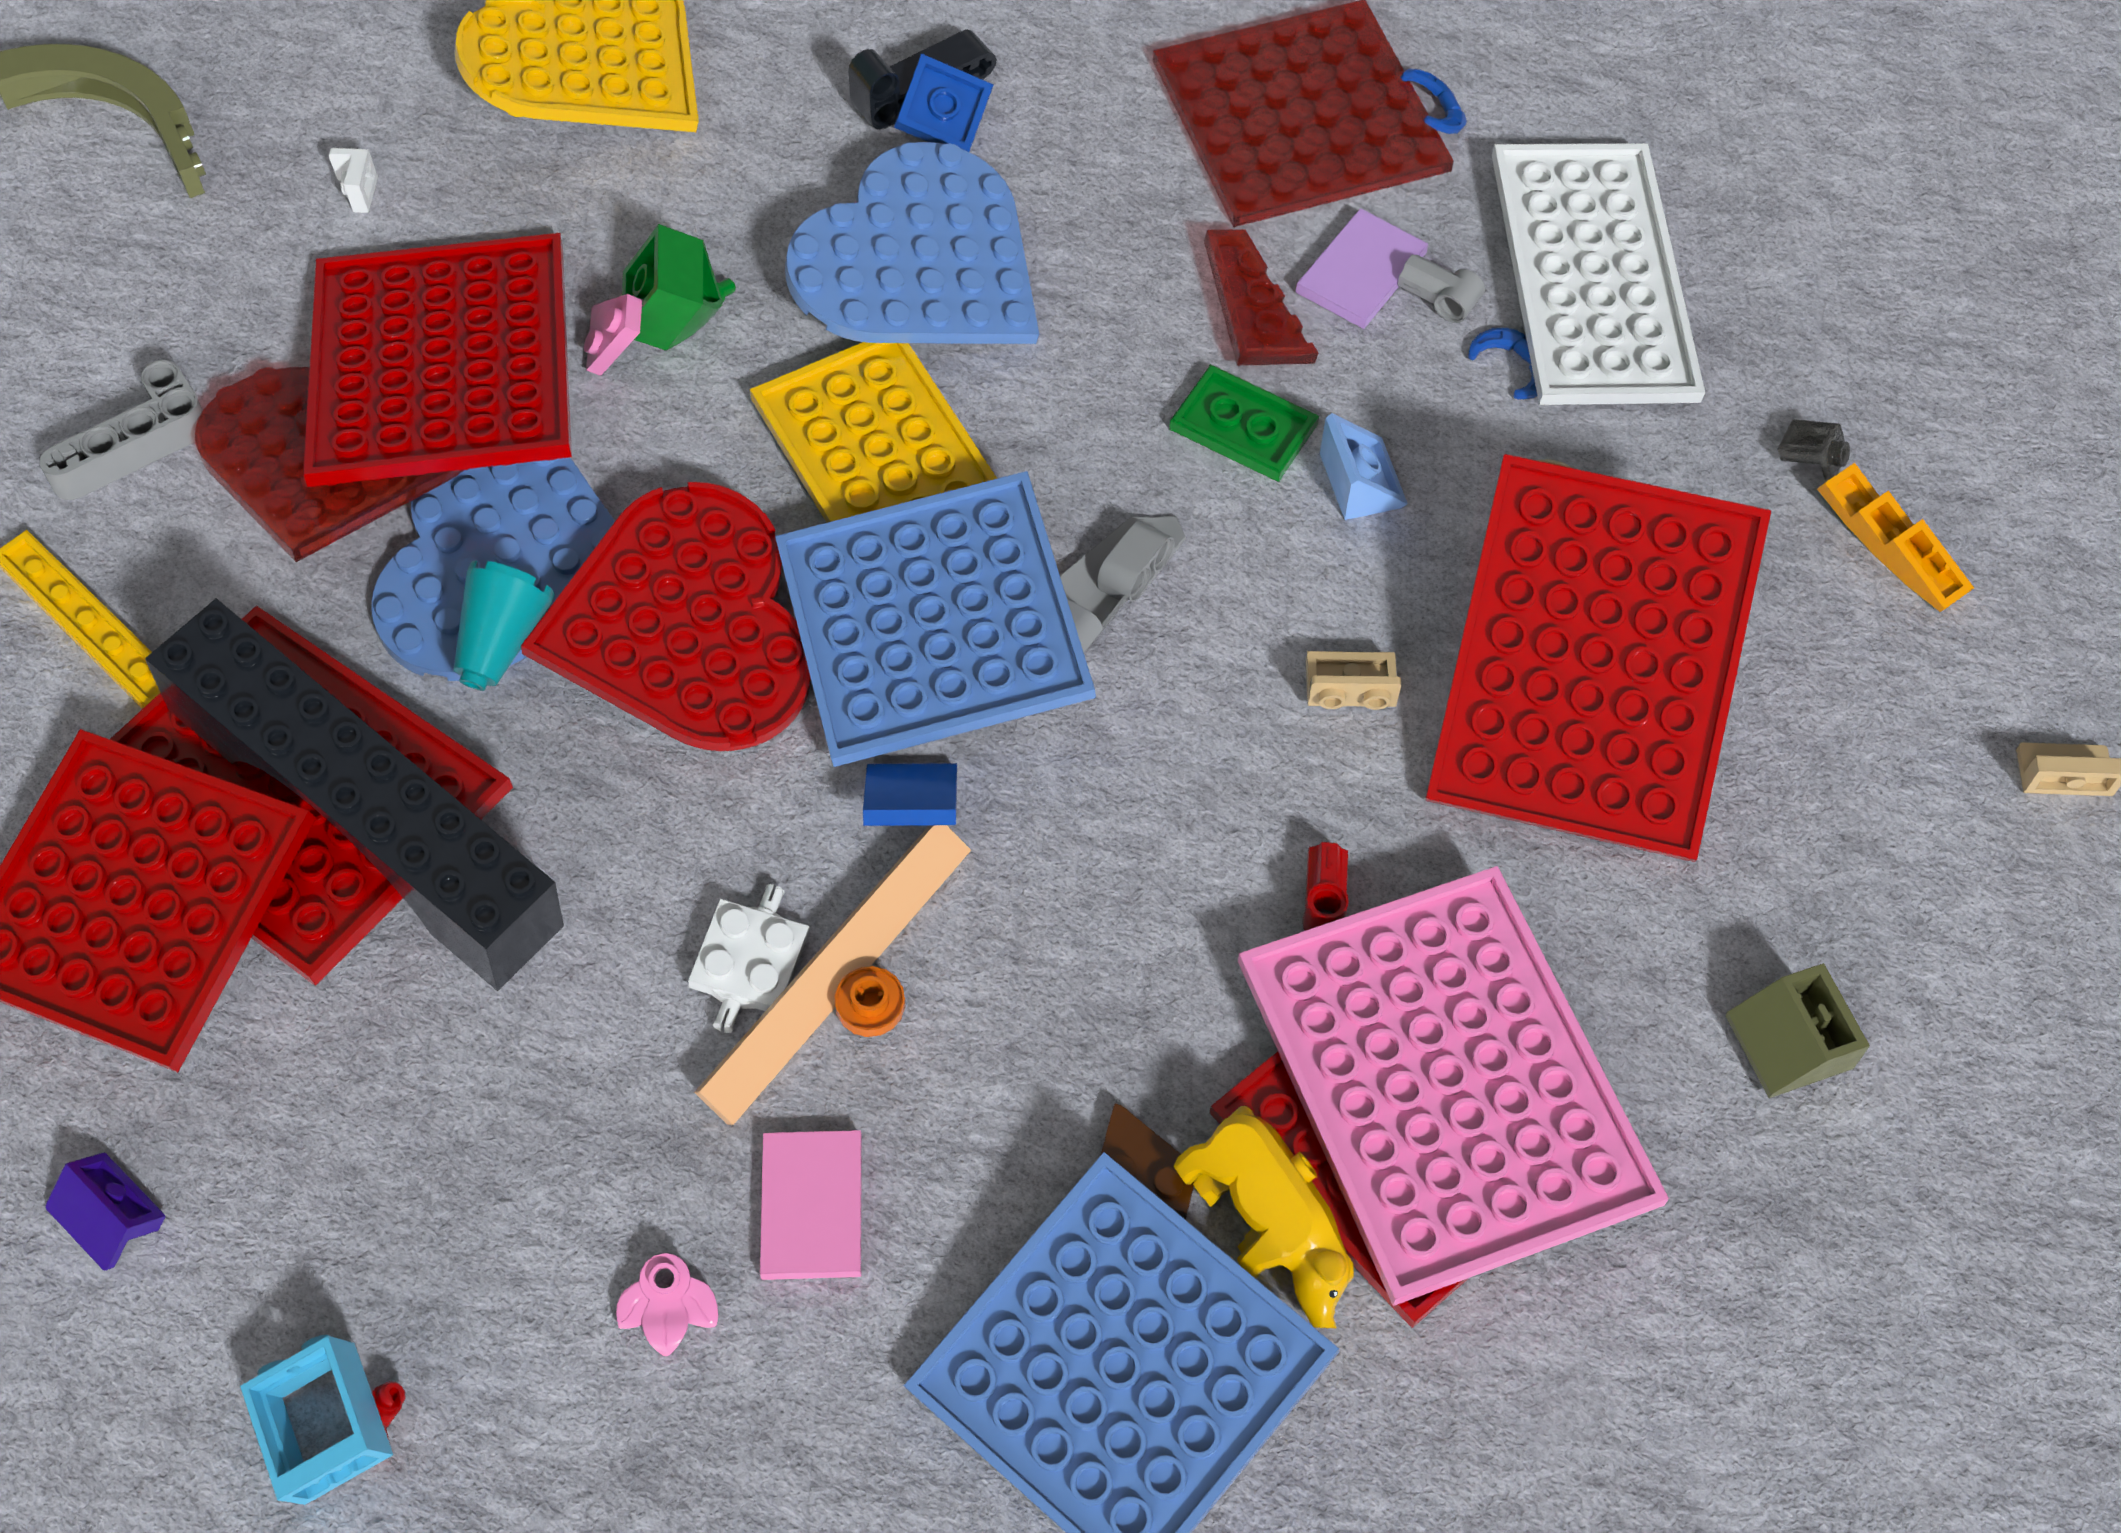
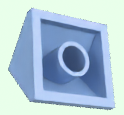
M1333 413L1325 418L1320 456L1344 520L1397 510L1408 504L1382 437Z

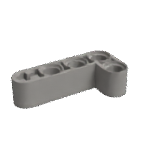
M157 360L148 364L142 371V383L150 400L53 445L44 451L40 457V467L52 490L59 498L64 500L81 498L197 442L205 436L209 427L206 416L195 392L174 362Z

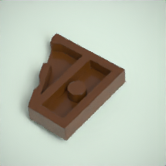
M1114 1103L1101 1155L1105 1152L1186 1220L1195 1180L1190 1185L1186 1184L1174 1168V1164L1181 1153L1122 1105Z

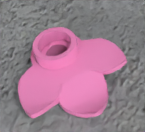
M670 1253L657 1254L648 1259L641 1269L639 1281L625 1289L617 1303L618 1327L630 1329L642 1325L649 1344L663 1356L671 1355L679 1346L688 1329V1323L699 1327L712 1328L716 1327L718 1322V1306L710 1286L690 1277V1271L686 1263L680 1257ZM662 1269H669L674 1274V1281L668 1288H660L655 1282L656 1274Z

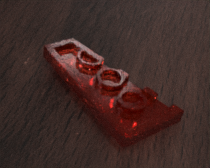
M1246 229L1207 230L1204 244L1237 366L1315 364L1319 354L1313 342L1307 343L1301 333L1303 326L1297 315H1291L1283 302L1285 295L1278 284L1274 285L1266 274L1268 267Z

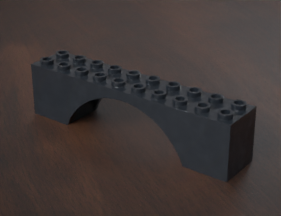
M217 598L145 658L166 706L171 713L232 765L240 761L261 769L287 786L317 810L382 873L416 913L428 932L496 991H499L564 927L554 880Z

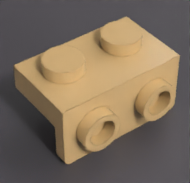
M1307 651L1305 663L1308 706H1321L1326 709H1338L1343 706H1365L1373 710L1396 707L1401 689V678L1397 676L1395 652Z

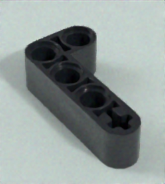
M972 30L960 31L890 67L876 51L866 49L856 54L849 64L850 99L852 104L873 128L882 130L895 124L921 54L982 80L988 77L994 70L997 62L995 54Z

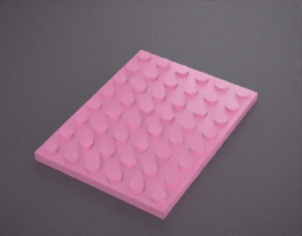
M1498 866L1239 953L1238 964L1393 1306L1665 1206L1669 1198Z

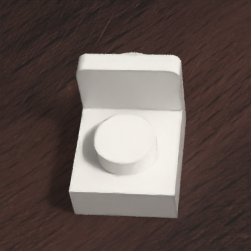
M331 148L329 158L337 180L341 181L343 195L348 196L353 212L369 213L378 179L369 149Z

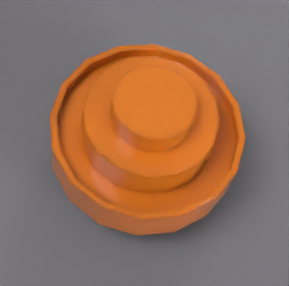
M875 966L860 967L848 973L838 984L835 993L837 1017L842 1025L853 1034L864 1037L881 1036L892 1030L902 1019L905 1009L903 986L898 978L886 969Z

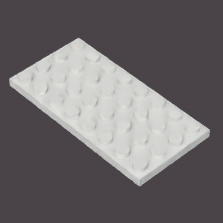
M1648 143L1495 144L1492 160L1539 405L1701 403L1705 395L1704 384Z

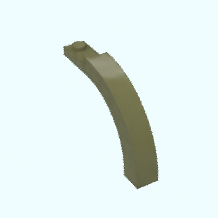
M42 44L0 51V95L7 110L32 102L58 98L92 99L122 107L142 118L159 135L189 198L205 193L199 178L206 175L197 152L189 154L187 151L193 148L189 137L195 134L185 108L176 93L155 72L124 55L83 45Z

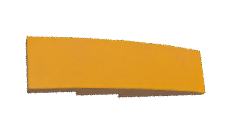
M1855 463L1817 488L1844 524L1870 552L1906 586L1939 612L1945 610L1974 589L1973 585L1926 522L1922 519L1913 524L1889 491L1879 496Z

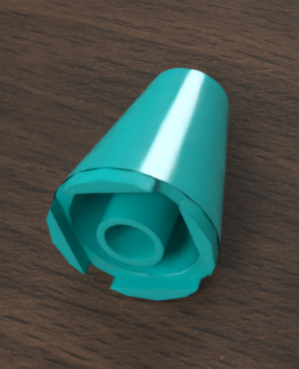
M477 560L470 563L466 572L453 669L460 675V683L480 691H484L486 686H496L521 650L523 642L551 606L555 596L551 587L546 585L544 592L534 586L536 577L511 566L487 561L483 569L478 568Z

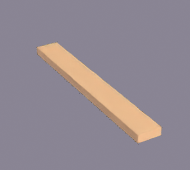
M929 825L694 1093L727 1125H734L836 1007L835 993L840 981L848 973L860 967L872 966L970 853L971 849L947 825Z

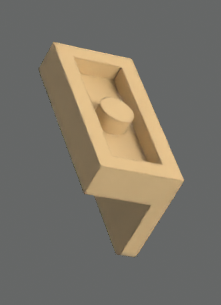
M2022 742L2016 749L2023 793L2114 796L2121 786V758H2110L2108 748L2105 745Z

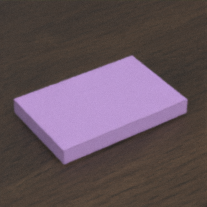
M1360 208L1299 280L1296 293L1365 329L1399 287V276L1406 261L1412 254L1424 257L1427 253L1428 243Z

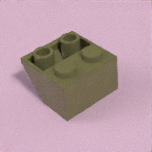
M1824 963L1781 977L1729 1010L1725 1015L1768 1098L1852 1070L1870 1047Z

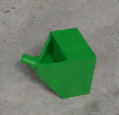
M660 224L656 226L622 273V295L629 294L642 300L640 333L634 340L665 351L680 344L701 329L721 308L725 297L733 294L736 290L735 283L730 278L716 282L704 240Z

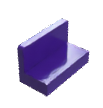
M105 1152L65 1163L46 1203V1210L104 1271L115 1267L127 1241L159 1231L166 1217Z

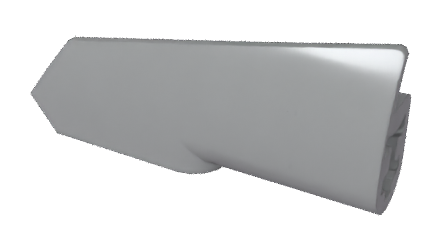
M1131 516L1060 575L1084 654L1126 601L1134 602L1144 593L1185 541V534L1177 516Z

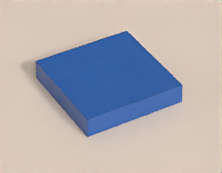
M921 54L894 128L927 142L950 143L969 152L993 84Z
M957 763L867 764L863 802V826L956 825Z

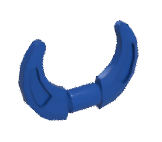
M1410 68L1403 72L1401 75L1403 81H1414L1425 86L1438 97L1445 111V118L1438 119L1427 115L1424 118V122L1440 132L1458 134L1465 127L1467 119L1448 85L1433 74L1418 68Z
M1491 328L1479 333L1470 345L1468 358L1475 360L1479 353L1489 348H1501L1509 351L1514 349L1519 356L1530 364L1531 381L1525 387L1515 390L1513 397L1515 399L1537 397L1526 335L1511 328Z

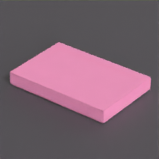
M861 1130L763 1133L761 1280L861 1277Z

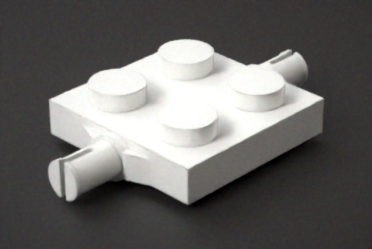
M773 884L766 885L758 908L746 907L720 899L688 981L689 988L711 994L722 1002L716 1020L713 1023V1027L719 1031L722 1030L723 1025L725 1033L733 1031V1026L740 1009L766 1011L792 981L809 934V926L782 918L776 913L782 896L785 893L779 886H776L774 892Z

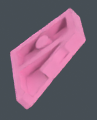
M625 294L595 304L591 308L590 330L584 343V351L588 353L587 371L601 376L638 336L641 325V299Z

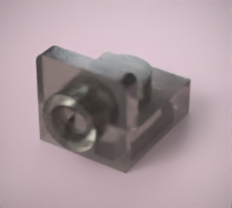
M1792 419L1778 447V453L1781 461L1821 465L1824 480L1828 481L1838 474L1841 467L1846 466L1850 455V445L1848 442H1845L1842 427L1839 423Z

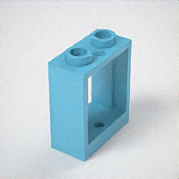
M321 1335L306 1341L301 1346L302 1351L286 1360H277L264 1365L258 1370V1376L240 1386L278 1501L306 1505L394 1455L355 1343L330 1335ZM332 1370L354 1434L304 1462L283 1397Z

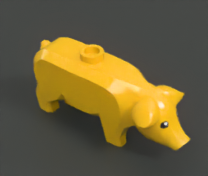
M1241 1106L1231 1116L1222 1121L1206 1143L1190 1146L1177 1158L1174 1168L1186 1184L1190 1185L1195 1180L1194 1187L1210 1207L1218 1201L1221 1195L1230 1191L1235 1208L1252 1228L1244 1236L1245 1239L1237 1246L1242 1253L1237 1257V1261L1243 1269L1255 1279L1262 1271L1280 1265L1291 1270L1295 1295L1311 1325L1315 1328H1337L1334 1320L1335 1307L1347 1284L1354 1277V1266L1345 1251L1329 1206L1312 1183L1317 1174L1302 1153L1292 1154L1283 1139L1270 1124L1260 1117L1254 1116L1249 1107Z

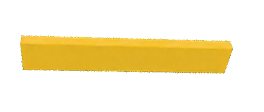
M27 529L0 548V569L142 709L160 693L145 660L152 652Z

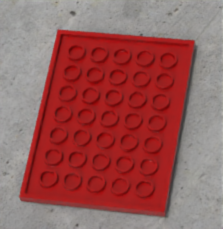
M560 233L316 259L303 472L307 487L331 486L341 483L375 481L385 478L455 470L462 471L473 468L506 466L516 463L550 461L572 457L564 261Z
M1504 454L1425 801L1691 862L1697 861L1772 510Z
M257 605L242 618L257 633L481 820L513 788L509 777ZM161 693L110 738V740L304 808L316 817L314 824L252 936L254 941L314 986L403 899L363 853L317 810L287 786L261 769L240 761L232 765L168 710Z

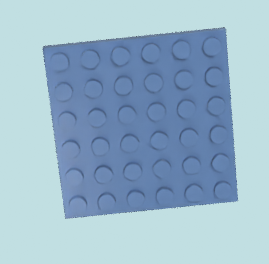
M1028 471L775 536L834 767L1096 698L1094 684Z
M1103 1152L905 1383L904 1387L1066 1533H1192L1340 1350Z

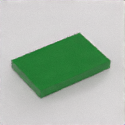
M1210 364L1170 420L1169 430L1279 482L1317 427L1319 415Z

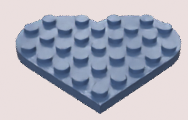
M908 142L882 153L865 170L860 181L856 203H838L814 213L797 228L790 240L785 261V278L790 294L798 307L806 315L811 313L817 319L827 324L826 330L835 335L865 343H1037L1039 329L1013 195L1005 180L993 167L976 155L960 149L957 145L950 143Z
M570 457L550 461L516 463L506 466L473 468L462 471L429 473L419 476L411 500L412 519L419 538L400 549L380 573L373 590L372 617L384 648L396 662L415 674L424 676V673L447 677L448 681H459L460 675L453 670L466 572L470 563L475 560L478 561V568L484 569L487 561L511 566L536 577L534 583L536 588L543 592L546 585L552 588L555 593L552 604L615 522ZM522 650L519 651L511 665L526 658L522 654Z

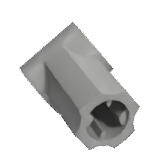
M1412 254L1406 261L1398 280V286L1434 303L1436 312L1443 319L1451 323L1463 322L1485 292L1483 280L1474 272L1467 269H1459L1453 273L1417 254Z

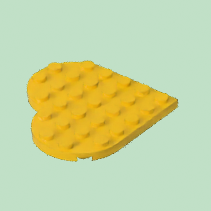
M486 0L484 7L474 13L469 11L459 24L455 41V61L462 78L482 99L506 111L511 116L686 132L697 131L699 120L683 0Z

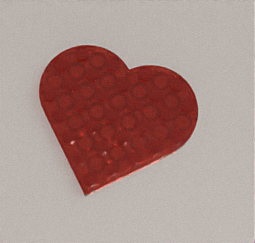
M266 367L259 369L252 376L218 390L216 397L205 407L197 421L195 442L201 461L208 472L295 562L437 488L464 471L455 470L385 478L375 481L367 480L331 486L307 487L303 472L310 367L279 369Z

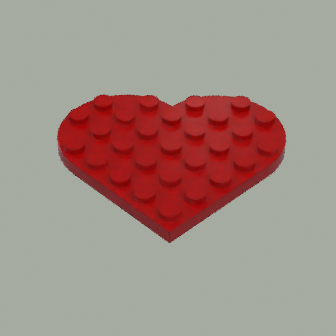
M688 482V487H678L664 491L662 487H659L632 502L617 518L521 645L522 654L670 737L684 744L711 751L746 749L775 737L785 730L800 713L808 697L811 685V677L797 621L784 607L773 600L781 579L782 562L772 522L755 503L742 494L720 485L704 482Z

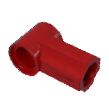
M1321 842L1319 845L1308 848L1305 909L1302 920L1304 931L1346 917L1349 904L1347 895L1348 850L1341 848L1338 843ZM1318 910H1328L1333 914H1323Z

